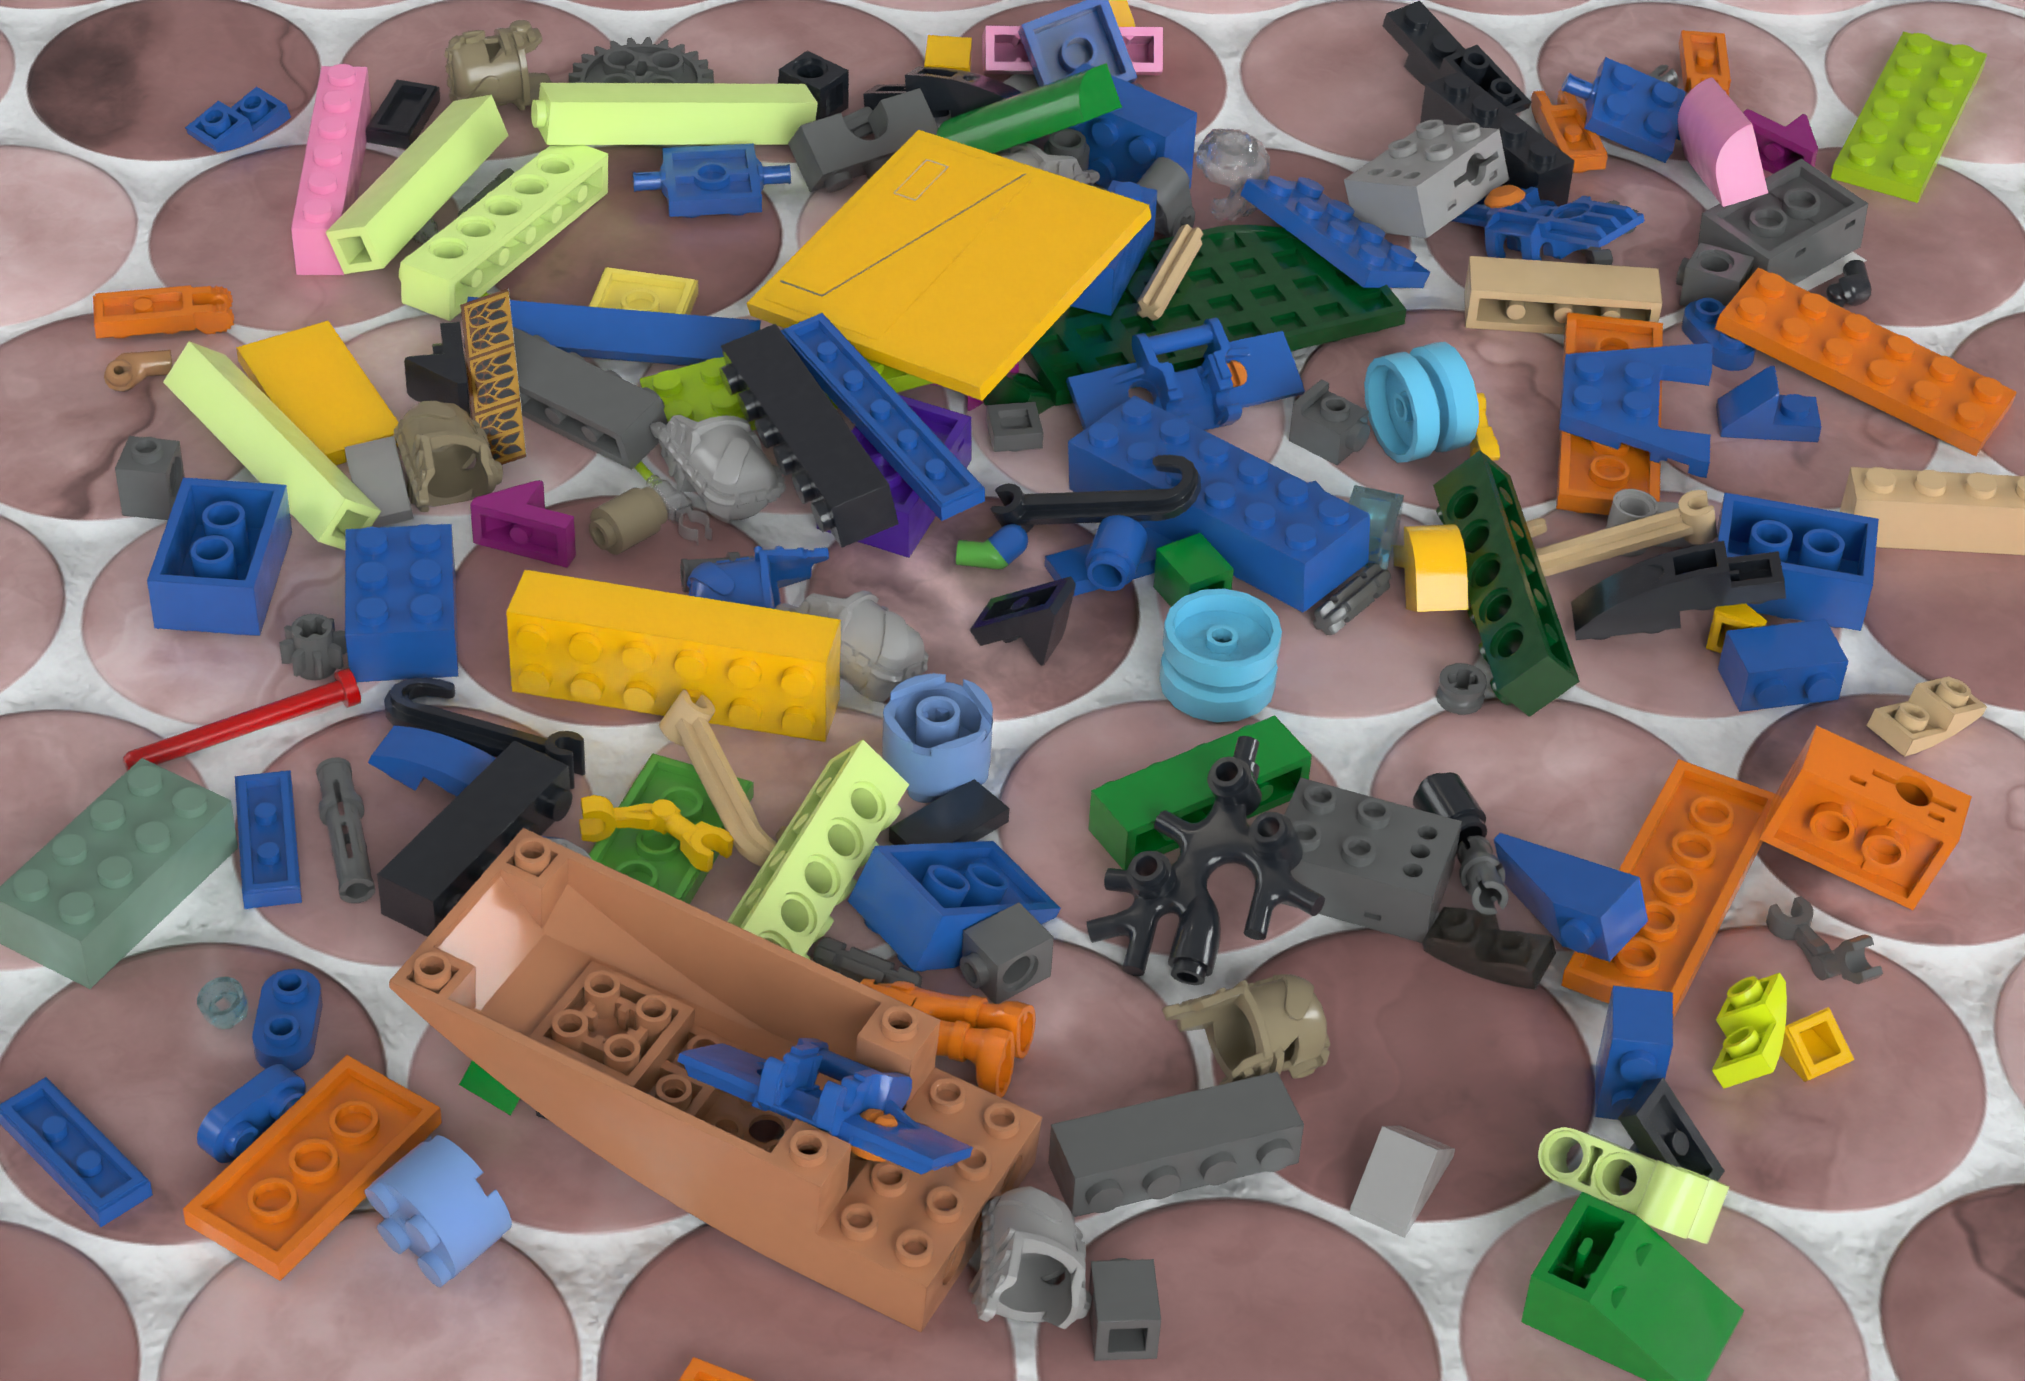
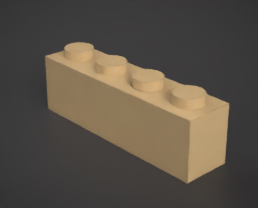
M1470 256L1464 290L1466 328L1565 335L1567 312L1659 323L1662 308L1659 268Z
M1883 467L1850 468L1840 512L1878 518L1876 547L2025 555V476L1992 475L1981 472L1954 473L1938 472L1935 470H1898Z

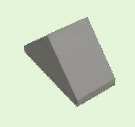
M1401 1125L1382 1126L1352 1201L1349 1214L1405 1238L1453 1159L1455 1148Z

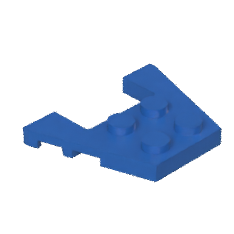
M1701 343L1566 354L1562 375L1559 430L1617 450L1620 448L1621 443L1650 452V461L1659 463L1660 460L1667 461V458L1689 465V474L1707 478L1710 464L1711 434L1660 428L1658 426L1660 380L1709 386L1712 374L1713 344Z

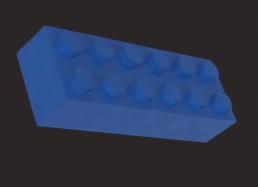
M1135 395L1068 441L1069 489L1073 492L1169 489L1181 482L1182 474L1157 471L1153 464L1154 457L1158 455H1177L1193 462L1201 477V491L1196 502L1186 512L1175 518L1161 521L1137 522L1144 528L1148 527L1174 542L1201 533L1233 567V576L1303 613L1368 564L1369 513Z

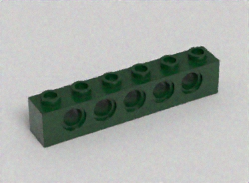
M1479 450L1433 485L1439 503L1436 513L1444 525L1455 524L1459 528L1463 539L1467 563L1468 599L1471 605L1467 612L1479 631L1482 642L1479 643L1478 647L1483 658L1489 664L1493 678L1490 679V686L1502 703L1505 705L1512 703L1530 717L1579 683L1580 680L1511 476Z

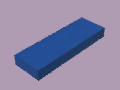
M291 770L235 776L244 909L302 903Z
M47 1077L0 1104V1125L100 1227L153 1195L150 1181Z

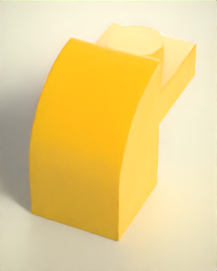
M1455 524L1404 526V545H1393L1394 566L1405 568L1406 609L1415 612L1468 610L1467 563L1464 543L1459 528Z

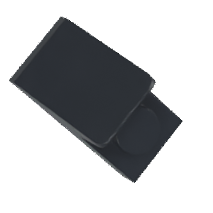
M460 322L440 323L442 343L432 344L433 354L408 356L404 360L407 394L418 402L438 401L454 403L466 411L470 417L468 382Z
M1070 576L991 598L970 628V632L980 646L1001 640L1004 643H1010L1021 637L1037 662L1043 666L1064 635L1076 584Z
M1664 1077L1645 1081L1618 1117L1634 1142L1629 1150L1718 1181L1725 1170ZM1629 1165L1623 1170L1621 1176L1636 1183V1170L1633 1165Z

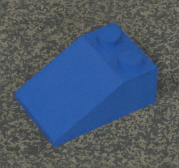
M994 841L875 846L848 899V902L864 918L865 925L873 932L879 934L897 953L899 961L913 971L919 972L950 969L960 966L963 949V931L1018 902L1041 925L1056 918L1061 909Z

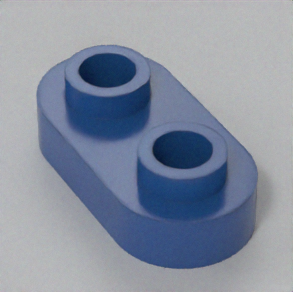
M1702 298L1689 303L1684 310L1682 331L1693 344H1713L1712 364L1728 371H1740L1750 367L1754 361L1756 349L1715 329L1719 315L1726 306L1712 298Z
M301 969L282 970L270 976L263 984L252 1034L255 1058L263 1068L266 1069L275 1064H282L295 1071L311 1060L315 1050L323 1006L320 983L312 973Z
M275 1064L266 1068L208 1112L197 1133L198 1146L220 1163H228L235 1160L305 1094L306 1085L304 1080L282 1064Z

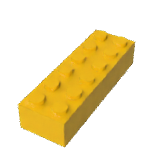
M524 570L506 611L513 692L665 716L684 689L688 692L694 704L701 695H705L713 703L715 713L708 722L710 724L826 742L840 700V619L531 570Z

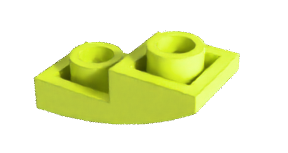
M1780 972L1759 980L1755 976L1744 978L1735 983L1727 992V998L1716 1018L1718 1025L1727 1038L1724 1040L1723 1048L1712 1068V1072L1723 1089L1773 1073L1783 1045L1787 1013L1786 981Z

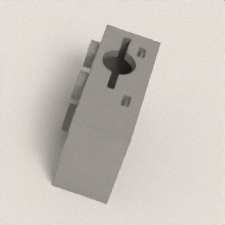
M1428 120L1418 124L1416 131L1404 139L1389 144L1388 150L1345 178L1344 183L1349 206L1354 209L1353 215L1360 221L1379 227L1385 234L1428 238L1486 197L1493 189L1507 182L1509 176L1499 129L1482 128L1477 123L1446 125L1441 120Z

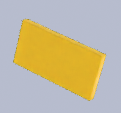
M329 321L236 347L238 362L250 380L336 466L347 462L344 447L394 436V429L399 422Z

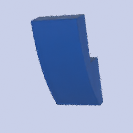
M256 86L231 108L218 100L186 126L185 129L190 136L214 151L224 152L245 146L262 138L291 118L287 104Z
M393 726L373 752L368 763L414 791L417 790L426 778L457 797L496 758L474 746L443 734L413 727Z

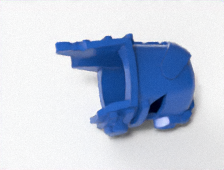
M756 546L754 548L755 558L744 557L736 558L734 561L721 560L716 561V563L710 561L701 563L693 569L688 577V595L775 609L777 605L781 604L779 588L810 579L812 576V566L829 559L828 548L808 550L801 547L797 549H784L782 546H776L774 550H763L761 546Z

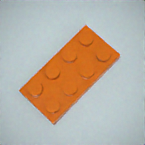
M346 1055L183 1208L185 1224L281 1281L366 1198L364 1190L373 1181L423 1142L442 1123L440 1107Z

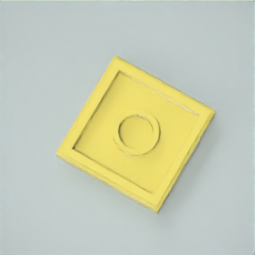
M605 267L589 307L690 315L698 296V280Z

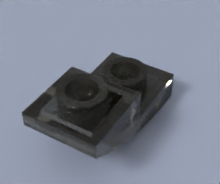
M1443 907L1422 941L1425 952L1457 969L1497 983L1536 990L1556 954L1552 936L1500 930L1496 914L1485 915L1477 910Z

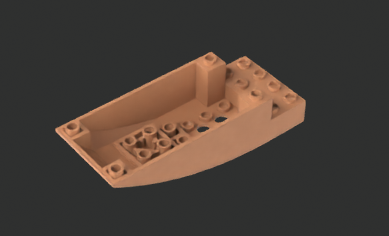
M525 828L517 834L389 981V988L467 1057L549 1121L636 1181L703 1222L764 1256L919 1332L923 1331L981 1244L980 1228L983 1223L980 1221L985 1204L1009 1190L1018 1188L1035 1163L1042 1116L936 1068L935 1061L940 1019ZM799 1038H816L826 1042L829 1046V1051L883 1073L898 1072L911 1077V1093L902 1110L913 1121L972 1146L971 1156L952 1166H945L936 1171L931 1170L922 1175L888 1160L877 1162L864 1159L851 1151L850 1143L831 1136L829 1133L797 1118L793 1121L772 1111H762L753 1107L751 1102L689 1077L684 1064L677 1062L679 1053L685 1050L724 1043L766 1060L772 1056L783 1061L784 1055L790 1052L792 1046L797 1045ZM821 1073L817 1075L815 1084L820 1086V1090H823L827 1081L841 1085L840 1081ZM772 1120L782 1126L784 1135L779 1140L763 1143L753 1138L749 1129L757 1121Z

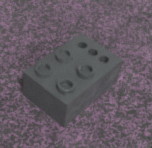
M1800 159L1765 178L1768 194L1725 207L1718 204L1703 212L1698 245L1702 242L1754 257L1751 276L1759 267L1769 273L1778 274L1786 281L1795 285L1861 247L1869 203L1803 159Z
M1300 777L1284 814L1292 822L1303 847L1302 859L1291 870V874L1299 883L1325 897L1324 906L1319 914L1425 944L1454 869L1462 821ZM1281 903V904H1285V905H1288V906L1295 907V906H1293V905H1291V904H1289V903Z

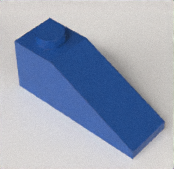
M1499 833L1494 838L1497 857L1505 870L1504 884L1562 946L1610 962L1648 922L1640 877L1503 833Z

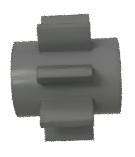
M307 614L296 619L292 626L286 625L284 627L286 640L279 642L282 664H293L294 676H301L307 680H322L331 676L336 668L342 669L344 667L343 654L347 653L345 631H335L333 618L328 619L320 614Z

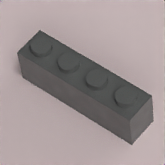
M513 327L522 416L631 470L659 443V439H655L652 434L650 425L655 422H662L667 425L668 422L664 412V402L655 391L647 387L640 388L622 379L620 375L612 370L605 371L586 362L577 353H567L551 345L539 335L532 336Z
M1273 1072L1051 1124L1048 1164L1064 1201L1074 1217L1094 1212L1105 1213L1119 1206L1149 1199H1163L1174 1193L1207 1185L1217 1186L1232 1179L1265 1171L1276 1172L1287 1166L1298 1164L1304 1123L1278 1072Z

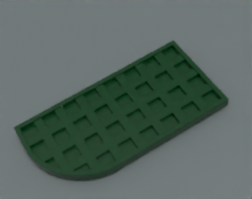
M1263 225L1218 226L1202 230V245L1159 319L1152 321L1148 316L1140 317L1137 313L1139 307L1137 300L1174 236L1151 241L1111 316L1070 306L1023 358L1038 381L1051 394V400L1054 405L1060 406L1074 403L1066 383L1068 377L1135 363L1136 360L1131 345L1132 336L1135 334L1145 333L1150 337L1201 326L1206 319L1216 317L1220 320L1229 342L1283 331L1290 351L1293 352L1298 349L1336 342L1341 339L1404 325L1407 309L1388 285L1380 288L1362 287L1285 228ZM1208 345L1156 355L1159 363H1172L1175 372L1202 366L1205 360L1203 354Z

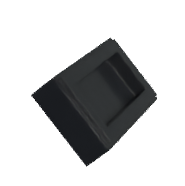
M396 80L366 128L367 143L407 149L418 138L440 102V88L434 85Z
M974 779L955 788L889 827V842L893 845L976 842L1008 823L1010 808Z

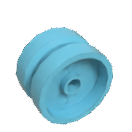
M1445 341L1435 342L1413 348L1409 354L1407 352H1398L1374 358L1370 363L1364 382L1365 404L1369 411V422L1376 439L1390 458L1397 463L1410 462L1428 457L1433 451L1447 452L1468 446L1475 438L1479 424L1478 398L1467 364L1456 348Z
M1225 588L1200 590L1182 597L1169 609L1164 622L1162 642L1164 652L1161 657L1159 676L1164 696L1178 710L1193 718L1211 722L1240 721L1258 714L1271 702L1276 687L1277 659L1282 637L1278 616L1265 602L1250 594Z

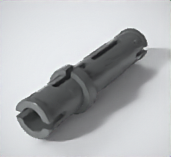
M339 757L329 758L322 761L316 768L322 796L318 809L322 823L328 827L331 852L339 882L340 898L348 903H361L370 899L376 890L371 876L367 845L361 819L364 816V804L361 796L355 793L350 762ZM339 802H343L344 815L339 813ZM343 825H347L348 827L347 834L343 833ZM347 844H351L353 852L352 858H348L346 849Z

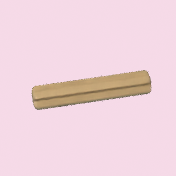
M1185 224L1178 229L1137 300L1139 304L1137 313L1140 317L1148 316L1154 321L1162 316L1202 245L1201 237L1203 232L1199 227L1192 228Z

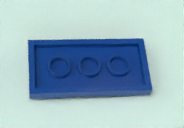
M1269 176L1267 180L1247 179L1240 194L1243 198L1362 287L1380 288L1384 285H1388L1389 288L1424 287L1430 271L1415 261L1417 256L1412 251L1402 246L1393 245L1384 238L1385 232L1373 224L1360 221L1353 215L1355 211L1351 206L1326 196L1323 193L1324 187L1318 182L1304 177H1300L1298 181H1286L1276 176Z

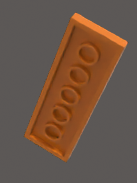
M1759 267L1720 313L1715 326L1716 330L1975 457L2006 415L2017 394L2016 391L2002 385L1996 379L1985 377L1958 364L1950 357L1935 353L1906 336L1898 335L1871 322L1863 315L1852 313L1828 301L1819 294L1811 293L1786 281L1780 275L1769 273Z
M1567 312L1563 366L1566 354L1663 347V323ZM1660 380L1658 426L1660 428L1662 409V380ZM1560 430L1556 509L1576 513L1609 515L1614 495L1623 489L1644 491L1654 497L1657 502H1660L1661 460L1659 463L1650 461V452L1621 443L1620 448L1617 450Z
M1678 759L1619 868V871L1640 877L1648 922L1610 962L1574 951L1564 970L1561 986L1608 1004L1613 985L1673 992L1674 1020L1763 843L1759 839L1775 793Z

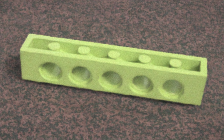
M550 145L541 151L530 162L514 172L512 176L487 193L480 201L463 212L453 222L400 262L399 279L401 281L402 303L451 321L461 313L460 305L466 303L468 297H481L608 193V153L586 145Z
M863 739L830 759L727 922L810 960V956L806 953L811 945L823 937L832 926L834 919L830 916L836 905L845 900L853 891L857 883L853 876L858 868L867 863L874 847L879 846L875 841L879 833L889 827L900 814L901 807L897 804L909 784Z

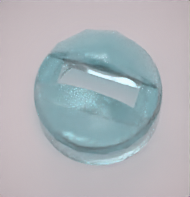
M215 978L206 983L197 996V1006L204 1019L218 1029H231L247 1016L249 1008L248 997L241 984L234 978ZM222 998L230 1006L223 1011L215 1005Z

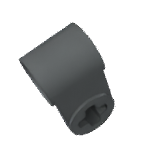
M1158 157L1137 184L1141 187L1157 190L1154 231L1169 238L1175 236L1182 225L1188 224L1193 228L1195 211L1191 201L1190 179L1186 171L1175 161L1165 157Z

